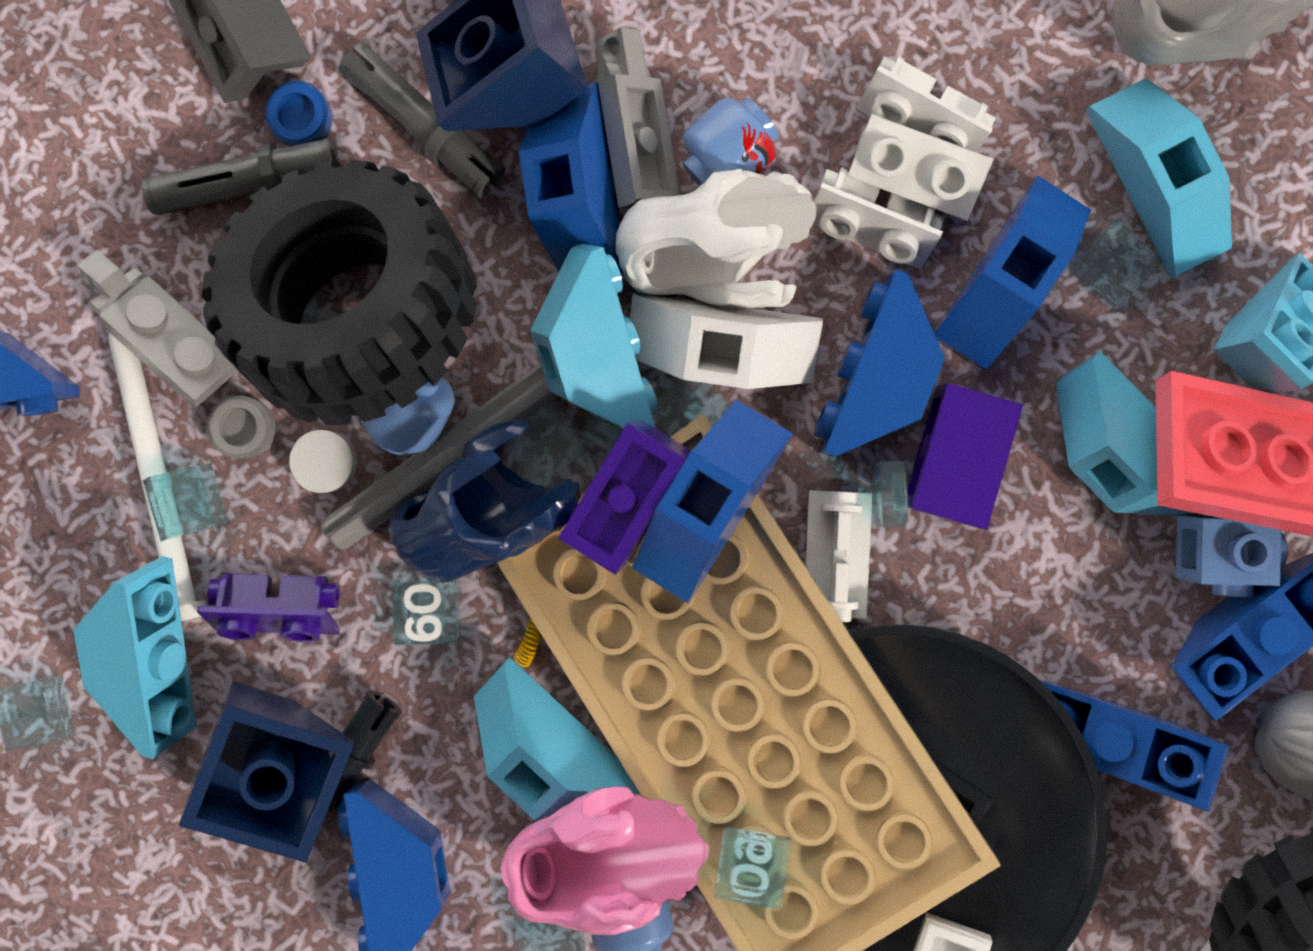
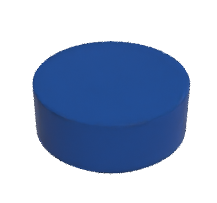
M290 81L277 87L269 96L265 107V118L269 129L288 146L322 140L328 135L332 126L333 114L328 100L316 87L303 81Z

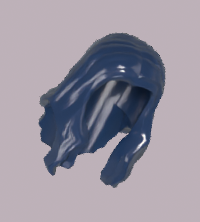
M523 420L500 422L477 434L464 445L462 459L444 468L430 491L409 498L397 508L387 528L390 534L389 542L395 547V552L399 558L420 577L432 582H451L508 557L518 556L541 542L551 533L560 531L567 524L581 498L579 483L573 482L570 478L545 490L544 486L524 481L515 472L503 465L496 451V448L521 435L530 424Z

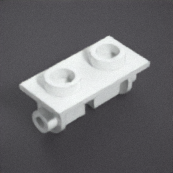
M884 56L856 109L869 116L874 114L978 152L992 132L993 128L991 127L996 117L986 112L988 105L983 102L980 104L950 86H947L939 99L930 94L937 79L904 62L905 59L898 57L895 62Z
M871 114L866 129L862 132L856 147L855 157L847 176L968 221L994 159Z
M841 168L839 173L827 169L814 200L817 212L816 219L812 225L822 229L831 237L842 240L847 239L877 251L890 261L906 263L921 269L942 236L943 231L940 229L945 217L935 213V208L891 193L886 208L879 206L875 202L880 188L848 177L849 172L844 168Z
M809 490L805 566L842 622H851V618L867 619L872 493Z

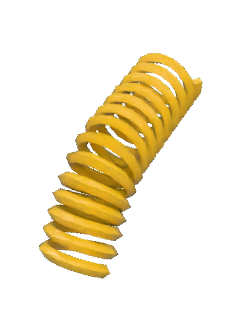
M527 624L531 628H525L529 632L524 633L526 636H523L524 639L514 654L515 662L521 667H528L537 653V645H540L538 641L542 640V635L535 624Z

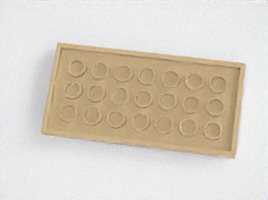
M703 414L670 437L692 451L713 425L708 417ZM758 493L689 604L632 568L642 542L630 562L616 575L558 539L564 527L560 531L551 533L522 554L508 557L497 563L639 793L650 800H667L671 803L682 805L687 815L696 821V833L702 835L703 841L709 845L708 858L698 870L697 886L738 951H863L1001 866L998 858ZM743 834H759L767 837L773 844L771 859L764 863L752 861L746 851L750 841L743 842L741 847L744 854L742 858H739L735 852L737 838ZM757 843L753 848L754 852L758 855H763L766 852V847L762 843ZM741 863H752L763 867L769 875V885L766 891L756 895L738 892L731 884L732 869ZM741 871L737 875L738 882L744 886L758 887L762 883V877L756 872Z

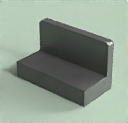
M169 0L224 103L247 98L266 72L302 67L310 58V54L281 0Z

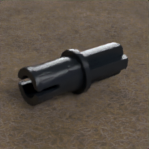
M373 690L366 692L364 700L342 731L343 734L354 741V746L327 812L336 810L344 798V794L350 789L362 769H370L375 763L373 753L395 720L402 714L401 708L385 696L381 703L378 702L381 696L379 692Z

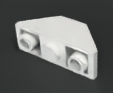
M634 291L630 320L637 331L640 341V353L635 355L637 361L682 380L743 389L813 383L823 318L754 308L728 309L698 300L663 295L649 296Z

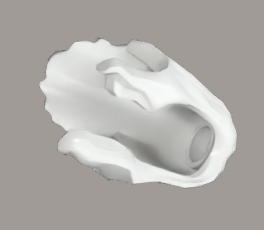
M741 169L714 172L704 184L688 194L642 199L626 212L616 232V254L619 258V266L623 270V279L639 294L649 296L684 294L696 300L728 309L783 307L792 300L797 288L795 285H784L778 280L736 282L755 266L762 258V255H766L777 248L787 249L791 243H799L808 238L810 228L816 219V203L811 199V192L804 185L799 184L792 175L772 172L764 176Z

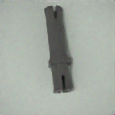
M360 42L353 47L354 52L360 57L359 59H356L349 52L343 57L339 65V73L345 79L350 80L424 147L425 157L434 165L442 163L465 183L478 198H483L490 192V188L486 185L488 182L495 187L501 181L506 171L505 166L494 160L467 135L466 130L445 131L438 126L433 104L372 51V48L366 42Z
M329 138L282 148H276L274 144L259 146L257 153L143 178L141 184L142 193L149 211L158 216L253 195L262 187L269 191L283 182L280 177L296 169L301 170L304 174L314 171L315 163L331 160L339 162L335 145Z

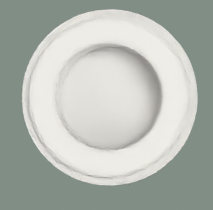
M328 430L308 432L296 441L291 450L289 460L291 473L298 484L311 492L330 493L344 488L355 475L357 469L355 448L340 433Z

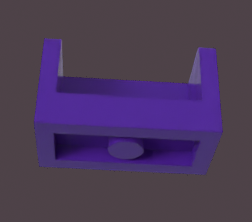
M950 383L937 386L901 507L966 526L987 530L1023 404Z
M641 419L628 422L558 539L616 575L630 562L646 535L656 508L690 455L691 450Z

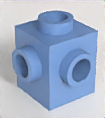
M1177 515V579L1197 584L1212 585L1213 595L1231 597L1254 596V585L1280 586V570L1285 566L1288 556L1287 541L1281 530L1213 516Z

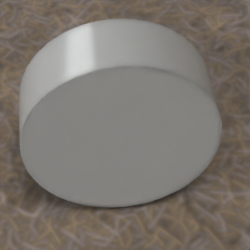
M228 397L214 407L208 419L207 428L211 443L220 453L231 458L249 459L261 455L270 447L276 433V423L271 410L263 402L252 397Z

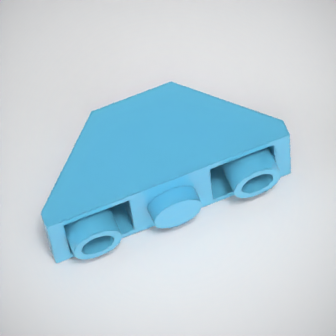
M1147 78L1086 109L1170 278L1176 277L1232 248L1230 178L1199 117Z
M588 244L574 246L570 249L530 330L548 389L567 401L622 428H625L628 422L638 419L655 427L652 415L658 411L657 400L650 383L646 378H641L635 358V355L640 353V341L632 321L628 317H624L617 295L623 288L619 268L614 258L610 254H605L604 247Z
M1301 253L1294 256L1226 324L1213 349L1252 389L1274 394L1302 390L1313 382V265Z
M1100 351L1064 374L1057 381L1056 389L1069 468L1114 513L1162 516H1192L1196 514L1157 505L1156 407Z
M161 556L114 582L73 629L83 687L140 755L149 759H154L197 728L173 559Z
M510 657L475 694L474 701L487 777L534 821L553 815L562 807L572 803L576 798L599 788L613 786L629 787L634 795H641L619 759Z

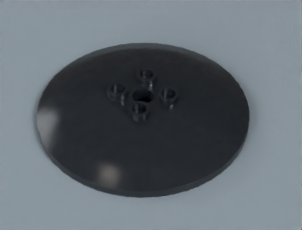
M911 624L877 625L848 631L1001 865L926 912L991 935L993 942L990 951H1067L1077 938L1096 899L1105 866L1107 847V817L1102 784L1085 739L1068 711L1054 694L1023 666L993 647L963 634L936 627ZM925 913L863 951H914Z

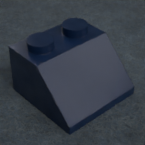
M455 0L416 32L437 124L445 131L538 126L588 89L561 0Z
M233 681L188 793L178 826L307 863L354 746V741L292 699Z

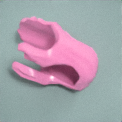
M613 786L599 788L578 797L553 815L542 818L523 829L508 845L502 860L501 872L503 882L507 886L508 900L517 915L530 922L560 925L583 933L610 936L647 925L660 914L661 906L667 900L681 901L686 892L691 891L698 884V870L708 858L709 845L703 841L702 835L696 833V821L687 815L682 805L671 803L667 800H650L642 795H634L629 787Z

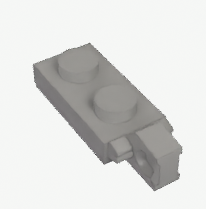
M620 27L596 40L597 80L618 207L630 209L642 199L657 196L680 195L661 79L652 78L648 68L645 66L640 30Z
M98 250L94 251L77 265L82 275L81 283L97 296L90 302V305L99 315L101 326L192 407H198L238 371L215 345V337L207 328L148 275L145 277L136 268L131 269L124 275L119 267Z

